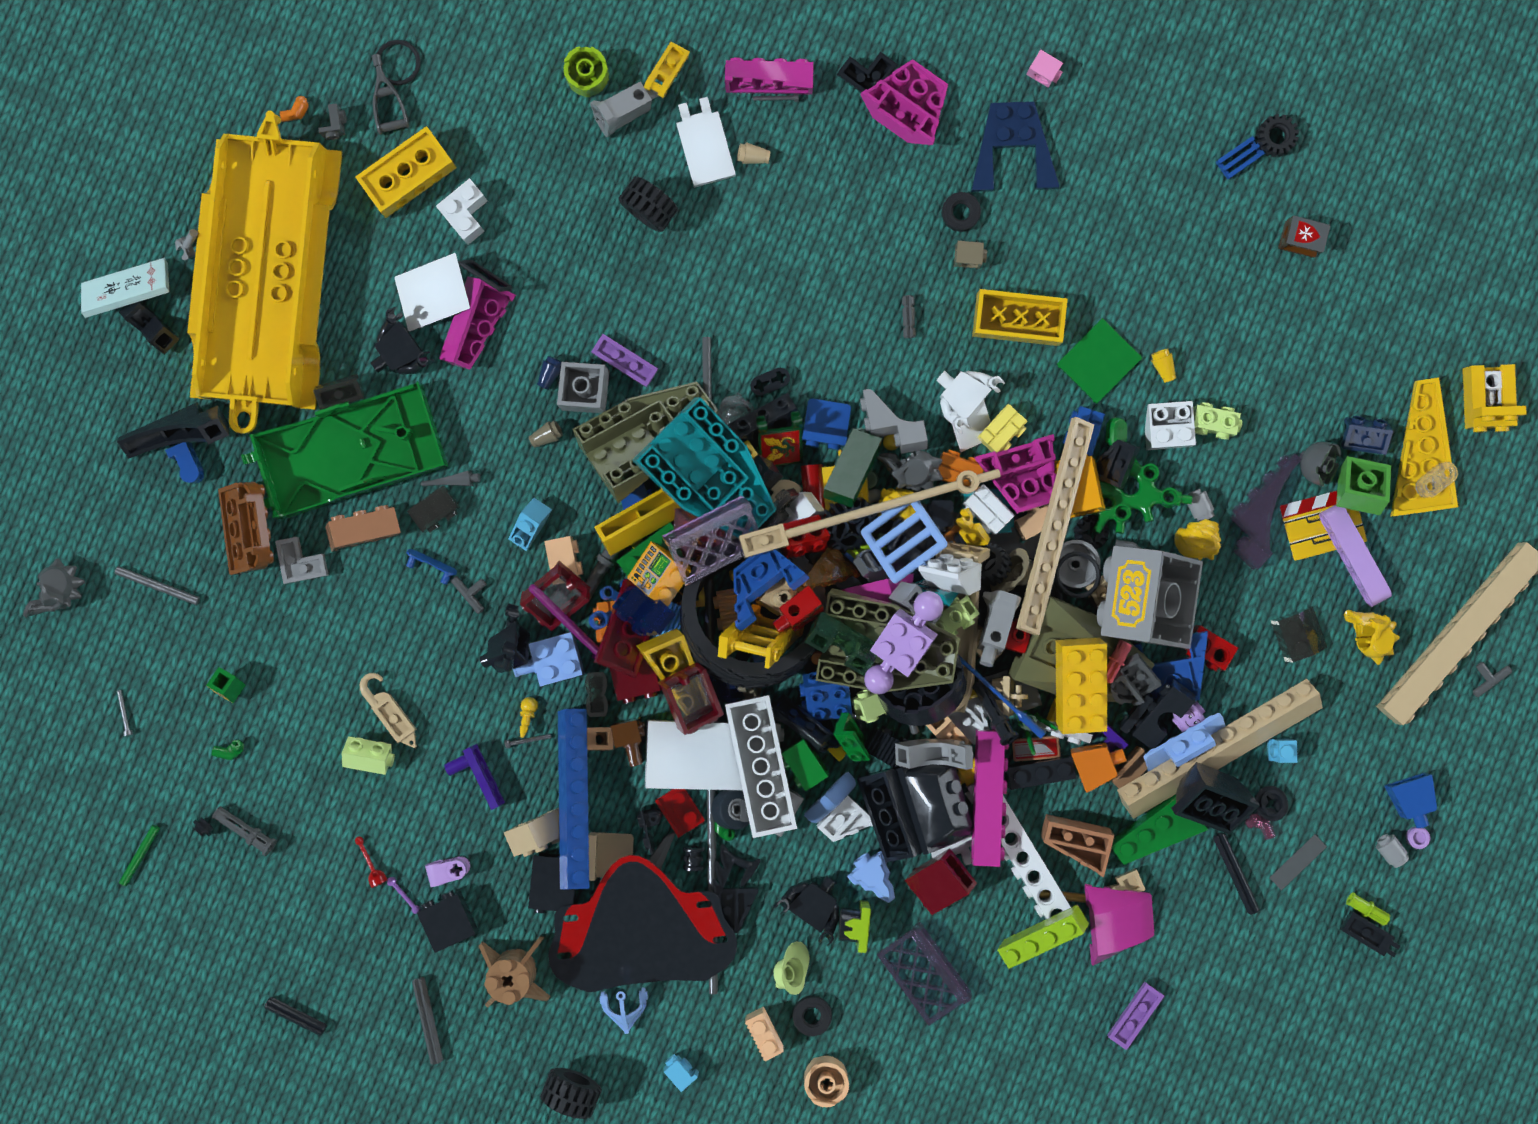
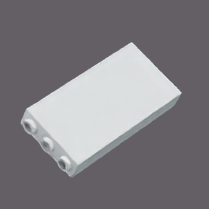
M647 720L645 788L743 790L729 722L706 724L695 733L684 735L677 729L675 721ZM775 723L780 745V742L784 741V728H781V724Z

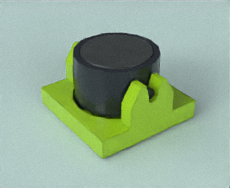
M860 900L859 909L841 908L838 941L856 942L859 953L867 952L871 915L868 901Z

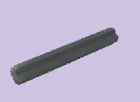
M424 977L414 979L412 984L430 1063L435 1065L441 1063L443 1057Z

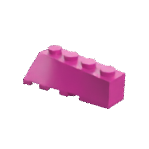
M731 58L726 60L725 65L726 93L812 94L813 62H809L807 59L787 62L786 59L782 58L775 59L774 61H765L763 58H754L752 61H744L742 58Z
M467 277L464 286L470 308L454 314L439 357L442 361L469 370L483 350L485 340L493 334L496 322L507 311L505 308L509 301H513L516 296L509 291L499 292L481 279Z

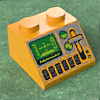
M651 541L627 578L648 597L668 608L692 570L686 560Z

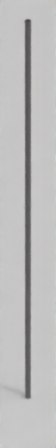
M702 337L703 390L712 401L711 337ZM713 544L705 545L706 551L704 555L712 549ZM712 577L705 584V636L714 646V581ZM708 674L715 691V677ZM707 790L708 891L713 892L712 879L717 881L714 867L716 861L715 821L711 813L716 790ZM708 901V907H710L712 903ZM717 937L713 938L714 943H717ZM718 974L709 979V994H718Z

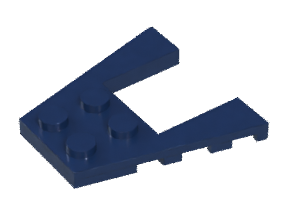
M1034 101L990 104L971 192H989L994 190L993 148L1035 147L1036 190L1059 188L1058 179Z

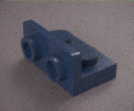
M1361 416L1345 417L1344 422L1347 426L1341 444L1343 449L1387 454L1393 434V429L1387 421L1382 419L1370 421Z

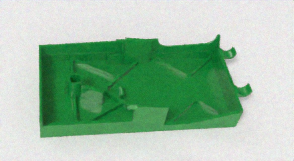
M418 381L415 384L352 404L345 402L314 412L316 417L250 434L254 451L241 455L244 464L258 463L268 498L264 499V506L267 509L272 508L273 518L282 520L448 467L423 384Z

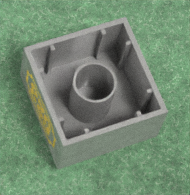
M1113 546L1112 556L1106 559L1103 568V576L1108 583L1106 600L1100 603L1097 610V622L1102 627L1101 636L1191 649L1203 561L1165 551Z

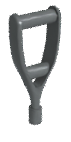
M374 54L371 57L373 65L376 67L377 77L373 96V113L379 135H382L384 132L405 127L408 129L410 124L404 104L382 70L381 66L383 65L380 54ZM382 83L388 85L387 87L380 88ZM395 94L404 119L380 124L378 98Z

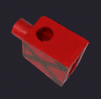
M808 585L779 608L782 616L774 620L772 624L779 633L788 627H791L796 632L824 613L823 605ZM793 613H799L797 616H791Z

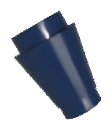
M547 356L546 360H543L537 383L538 386L549 390L560 374V360L551 356Z

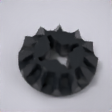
M1087 515L1076 523L1074 537L1076 540H1083L1091 544L1095 549H1098L1108 540L1109 528L1105 524L1101 533L1095 534L1093 539L1091 535L1083 534V532L1090 530L1091 525L1094 527L1098 520L1096 515Z
M1266 786L1261 788L1255 795L1260 805L1257 808V814L1261 815L1263 820L1278 821L1286 815L1288 800L1281 789L1275 786ZM1276 799L1271 808H1266L1268 800Z

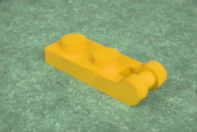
M670 42L647 78L644 88L649 91L653 90L658 93V96L664 98L686 62L690 51ZM656 79H658L659 81L663 82V84L661 85V84L655 82Z

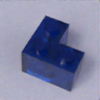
M637 586L627 587L612 606L617 611L615 614L621 620L628 621L632 625V630L639 636L660 635L676 615L661 600H651Z

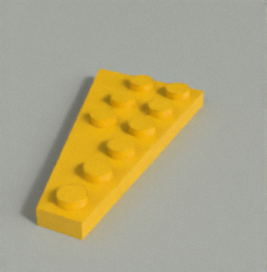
M1439 378L1417 380L1414 382L1390 517L1458 507Z

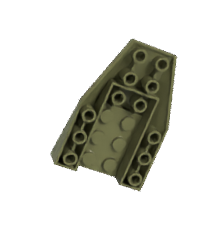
M698 382L629 398L573 429L579 447L617 503L621 502L650 478L632 459L695 397H701L716 414L719 413Z
M832 588L827 597L825 611L827 620L822 655L818 660L816 681L868 690L864 682L865 673L870 667L881 665L883 662L880 657L870 651L899 609H902L912 617L914 613L893 603ZM927 621L925 626L938 634L909 677L897 669L893 670L894 681L888 692L953 683L960 638Z
M1050 595L1040 634L1031 635L1025 654H1016L1008 674L1016 681L1056 695V640L1100 637L1107 643L1108 665L1110 661L1108 657L1112 656L1120 639L1101 636L1102 627L1097 622V615ZM1121 639V640H1123V641H1125V642H1127V643L1133 645L1129 640ZM1133 645L1126 659L1138 653L1152 670L1154 663ZM1107 682V702H1116Z

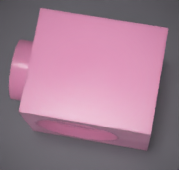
M1040 50L1026 75L1049 88L1052 81L1057 83L1063 73L1060 70L1063 63Z

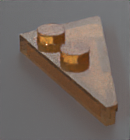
M828 546L808 573L810 579L799 586L797 590L800 592L808 585L812 590L815 586L819 585L822 587L829 586L836 582L846 581L851 576L858 578L861 573L840 551Z

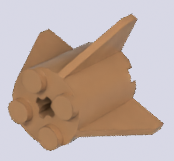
M542 935L527 952L522 949H512L504 951L501 955L483 941L481 942L479 948L489 968L484 985L491 998L486 1002V1007H489L495 1000L511 1005L523 997L548 1001L550 995L534 983L537 972L535 960L531 956L544 939Z

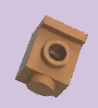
M610 727L587 728V751L613 750L615 745ZM596 736L601 737L600 744L596 743Z

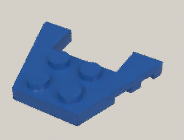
M777 550L746 559L733 570L734 593L737 595V603L734 604L735 612L737 613V620H735L736 628L743 631L757 620L750 603L762 596L774 584L780 582L783 577H785L788 586L793 590H796L810 577Z
M1208 631L1193 633L1190 649L1191 657L1154 663L1152 671L1159 678L1162 686L1165 683L1169 684L1175 679L1195 694V701L1200 700ZM1142 643L1133 644L1144 654ZM1162 686L1150 692L1154 700L1160 695L1159 691Z

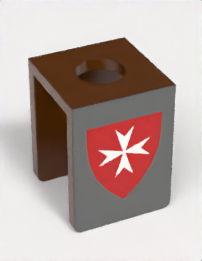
M1293 215L1284 223L1278 249L1314 258L1317 252L1322 253L1325 250L1330 225Z

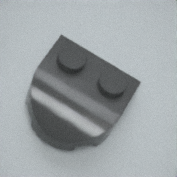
M1138 653L1124 661L1123 664L1125 666L1120 667L1113 683H1109L1111 694L1116 702L1122 705L1123 702L1132 703L1134 706L1144 703L1143 696L1162 686L1159 678Z

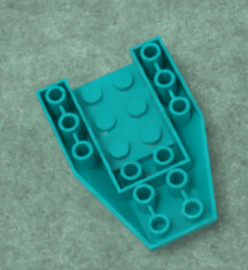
M695 397L632 459L683 510L737 538L740 535L756 531L777 510L747 446L701 397Z

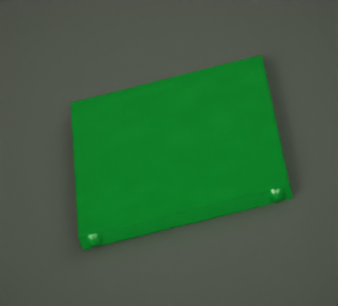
M1102 318L1056 365L1097 404L1142 357Z

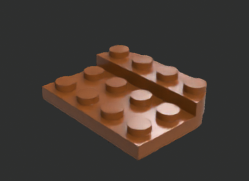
M240 482L219 488L218 493L229 575L265 569L268 564L273 563L274 556L269 544L271 534L266 522L268 511L264 506V486L256 482Z

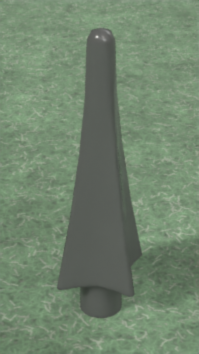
M467 470L439 479L422 481L421 486H474L473 482H480V474H472V471L469 472Z

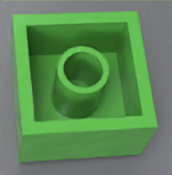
M1347 456L1338 470L1336 506L1381 515L1390 502L1391 465Z

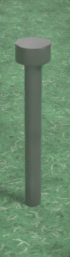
M799 93L788 96H753V101L794 100V102H799Z
M118 690L117 694L125 728L123 734L124 736L133 735L132 730L129 729L122 691Z
M551 734L515 741L505 740V747L508 749L512 745L550 739Z

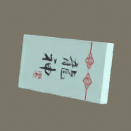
M162 258L81 283V313L87 318L169 293L168 263L166 259Z

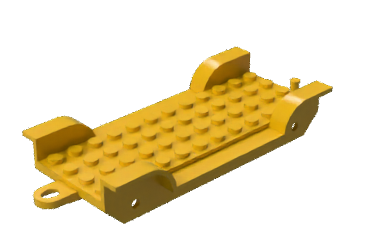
M273 111L266 112V117L257 132V137L223 134L221 139H216L211 185L206 193H202L189 311L187 333L191 337L194 354L190 398L230 400L229 425L235 432L240 434H247L255 429L259 403L288 405L300 409L316 410L318 398L320 352L316 338L329 211L334 208L338 196L342 151L327 150L321 143L282 139L278 128L281 118ZM242 412H247L250 416L246 428H241L238 425V415Z

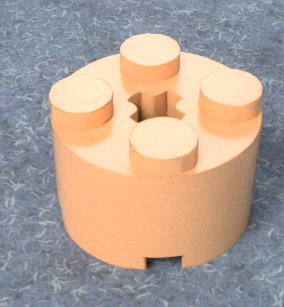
M820 1056L811 1060L804 1073V1087L811 1101L820 1107H832L846 1097L849 1090L847 1070L841 1061L831 1056ZM825 1078L830 1079L827 1084H823Z

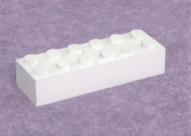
M769 695L726 704L725 707L752 837L756 838L797 829Z

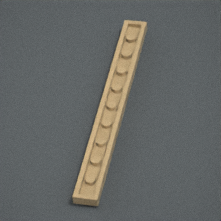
M1078 417L1071 418L1016 629L1032 635L1040 634L1094 424Z

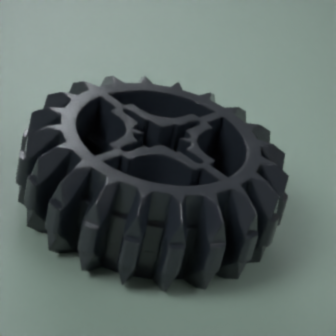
M857 497L853 508L837 502L835 504L830 503L831 508L824 510L826 515L821 517V519L857 510L871 504L863 497ZM877 514L827 527L830 534L827 545L834 551H839L843 554L848 549L854 550L855 548L857 550L860 549V545H867L861 535V530L874 521Z

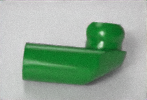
M233 740L232 744L226 748L214 746L211 755L226 760H233L243 752L244 744L240 740Z
M715 822V832L722 839L731 841L735 838V831L733 829H724Z

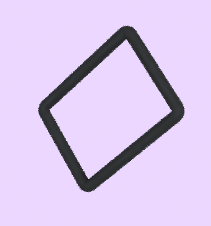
M462 260L458 262L461 267L497 291L512 290L511 285L475 261ZM467 264L473 265L505 287H499Z

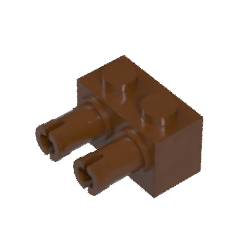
M640 717L612 724L610 728L615 748L622 746L626 748L630 767L643 764L644 758L640 743L643 741L645 734H647L645 722H640Z

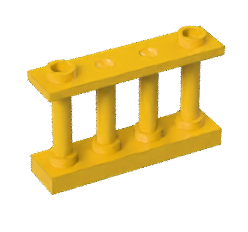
M752 604L751 607L757 620L743 631L736 628L734 621L719 636L718 657L727 658L732 652L739 650L766 657L765 668L769 669L802 636L804 627L796 632L791 627H788L779 633L772 624L774 619L763 617L760 614L761 606Z

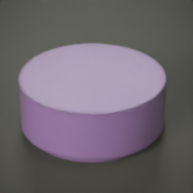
M1414 826L1407 831L1406 841L1413 848L1423 849L1430 842V834L1425 828H1416Z

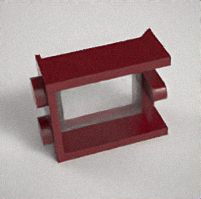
M560 560L549 572L534 583L568 617L589 601L590 587ZM529 588L526 591H522L520 605L524 611L531 613L542 626H546L551 631L561 624L529 591Z
M696 662L658 682L677 725L676 727L684 735L695 733L700 727L714 723L719 717L724 715L707 670Z

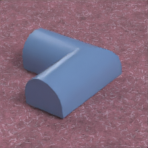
M849 772L843 774L804 813V816L813 823L822 821L855 788L856 782Z

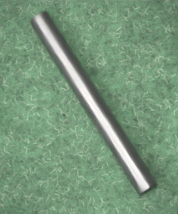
M120 566L115 569V574L191 604L198 605L200 601L198 596Z

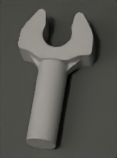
M191 229L186 238L182 237L175 241L176 250L183 249L184 251L182 260L195 257L196 253L192 247L198 235L195 229Z

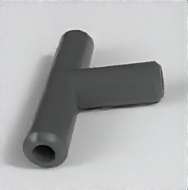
M458 576L454 577L451 580L452 584L477 614L483 612L484 607L474 595L483 589L487 583L480 579L468 589Z
M1480 662L1476 665V668L1486 681L1474 689L1473 694L1479 698L1510 675L1512 669L1509 666H1505L1493 675L1484 662Z

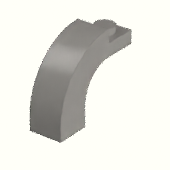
M919 739L895 743L896 765L910 769L936 764L949 765L965 770L973 768L972 746L966 745L965 741L954 739Z

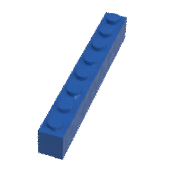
M563 709L558 711L560 889H589L587 709Z

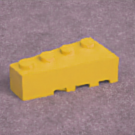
M677 628L636 645L660 680L694 664L685 636ZM698 677L691 679L688 685H679L671 689L676 703L685 715L708 704Z

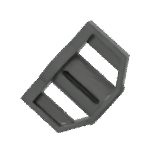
M871 549L863 550L854 559L855 566L870 583L889 578Z

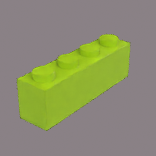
M1075 905L1004 939L997 951L1010 969L1084 934L1089 922L1079 906Z

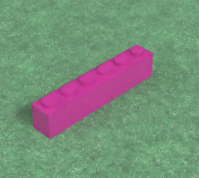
M976 730L973 796L974 828L972 830L971 863L973 866L1000 867V861H1004L1005 856L1004 847H1001V838L1005 839V825H1002V816H1006V803H1003V794L1007 793V781L1003 779L1004 772L1008 770V759L1004 758L1005 749H1008L1009 744L1005 746L1000 744L1001 739L996 730Z

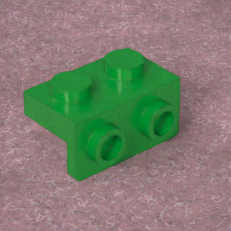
M841 713L839 721L836 723L834 736L850 760L856 762L869 761L871 756L864 747L865 736L850 713Z

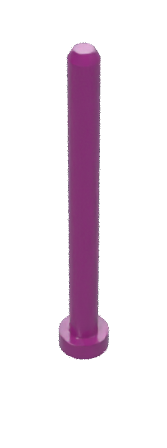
M530 585L529 591L593 653L592 658L595 660L599 647L536 585Z

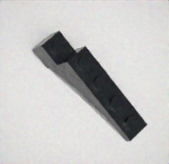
M197 402L118 437L117 443L128 459L172 444L184 442H207L211 444L229 436V422L218 405L203 411Z

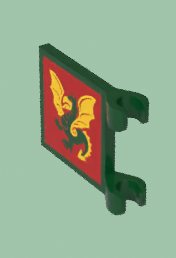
M799 411L791 412V427L767 430L765 416L756 417L758 453L772 461L776 467L803 463L802 418Z

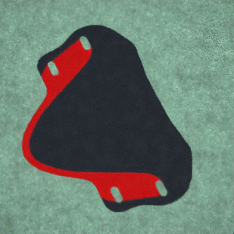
M628 855L618 859L610 866L590 901L584 904L562 906L555 912V936L548 958L552 972L562 982L586 992H596L638 983L669 980H708L724 970L734 960L737 952V940L734 931L724 918L720 900L715 893L710 891L682 892L652 862L640 856ZM701 901H710L712 903L710 907L698 908L696 904ZM566 915H577L578 920L565 922L563 917ZM719 936H726L728 937V941L723 943H714L713 938ZM570 952L572 956L567 959H558L557 954Z

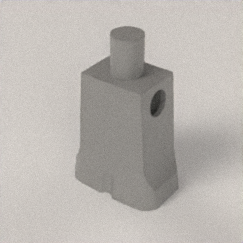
M640 81L604 101L594 100L590 102V106L598 126L608 138L620 127L651 110L652 99L658 97V93L645 89Z
M1002 590L983 593L987 614L977 649L983 650L980 664L988 667H993L996 655H999L1005 649L1015 611L1022 599L1017 595Z

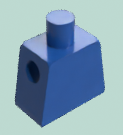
M1421 773L1384 785L1400 817L1405 819L1413 818L1416 828L1429 826L1426 814L1437 810L1431 774Z

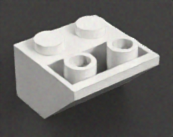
M1193 401L1148 404L1145 422L1146 450L1186 448L1196 445Z
M941 554L936 559L928 560L927 566H919V572L930 587L965 595H971L981 588L982 564L973 562V559L953 558L951 554Z

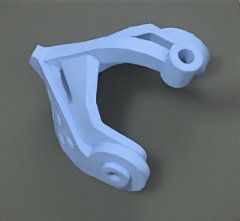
M642 987L641 991H639L640 1006L628 1015L625 1012L624 1000L626 994L620 991L616 994L621 1015H617L609 1007L607 994H605V991H601L600 1004L603 1011L625 1034H629V1030L646 1007V1000H648L646 988Z

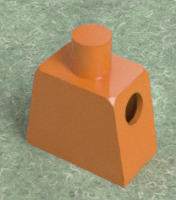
M1106 743L1071 749V755L1086 793L1117 777L1115 765L1127 761L1123 749L1110 753Z

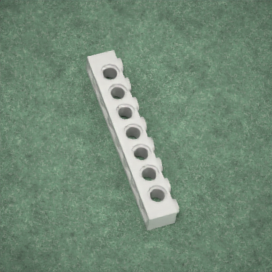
M974 783L966 786L968 792L965 794L971 804H973ZM1003 796V803H1006V816H1004L1002 825H1005V836L1008 833H1015L1016 836L1015 841L1012 843H1006L1005 839L1001 838V846L1004 847L1005 851L1004 859L1006 861L1010 859L1014 865L1011 870L1017 880L1020 878L1023 880L1025 886L1022 888L1029 899L1033 897L1037 904L1034 906L1040 918L1044 916L1048 919L1051 917V912L1054 909H1061L1062 912L1071 908ZM1019 852L1027 853L1025 861L1017 862L1016 857ZM1034 870L1038 871V878L1034 881H1029L1028 874ZM1045 889L1049 890L1050 897L1041 900L1039 898L1040 892Z

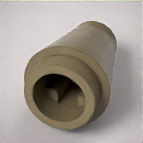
M555 420L552 422L548 421L530 435L529 440L532 446L536 448L559 441L563 433Z

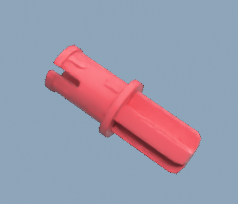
M1121 639L1112 656L1108 657L1110 661L1107 665V682L1110 684L1113 683L1120 667L1125 666L1123 663L1133 645Z

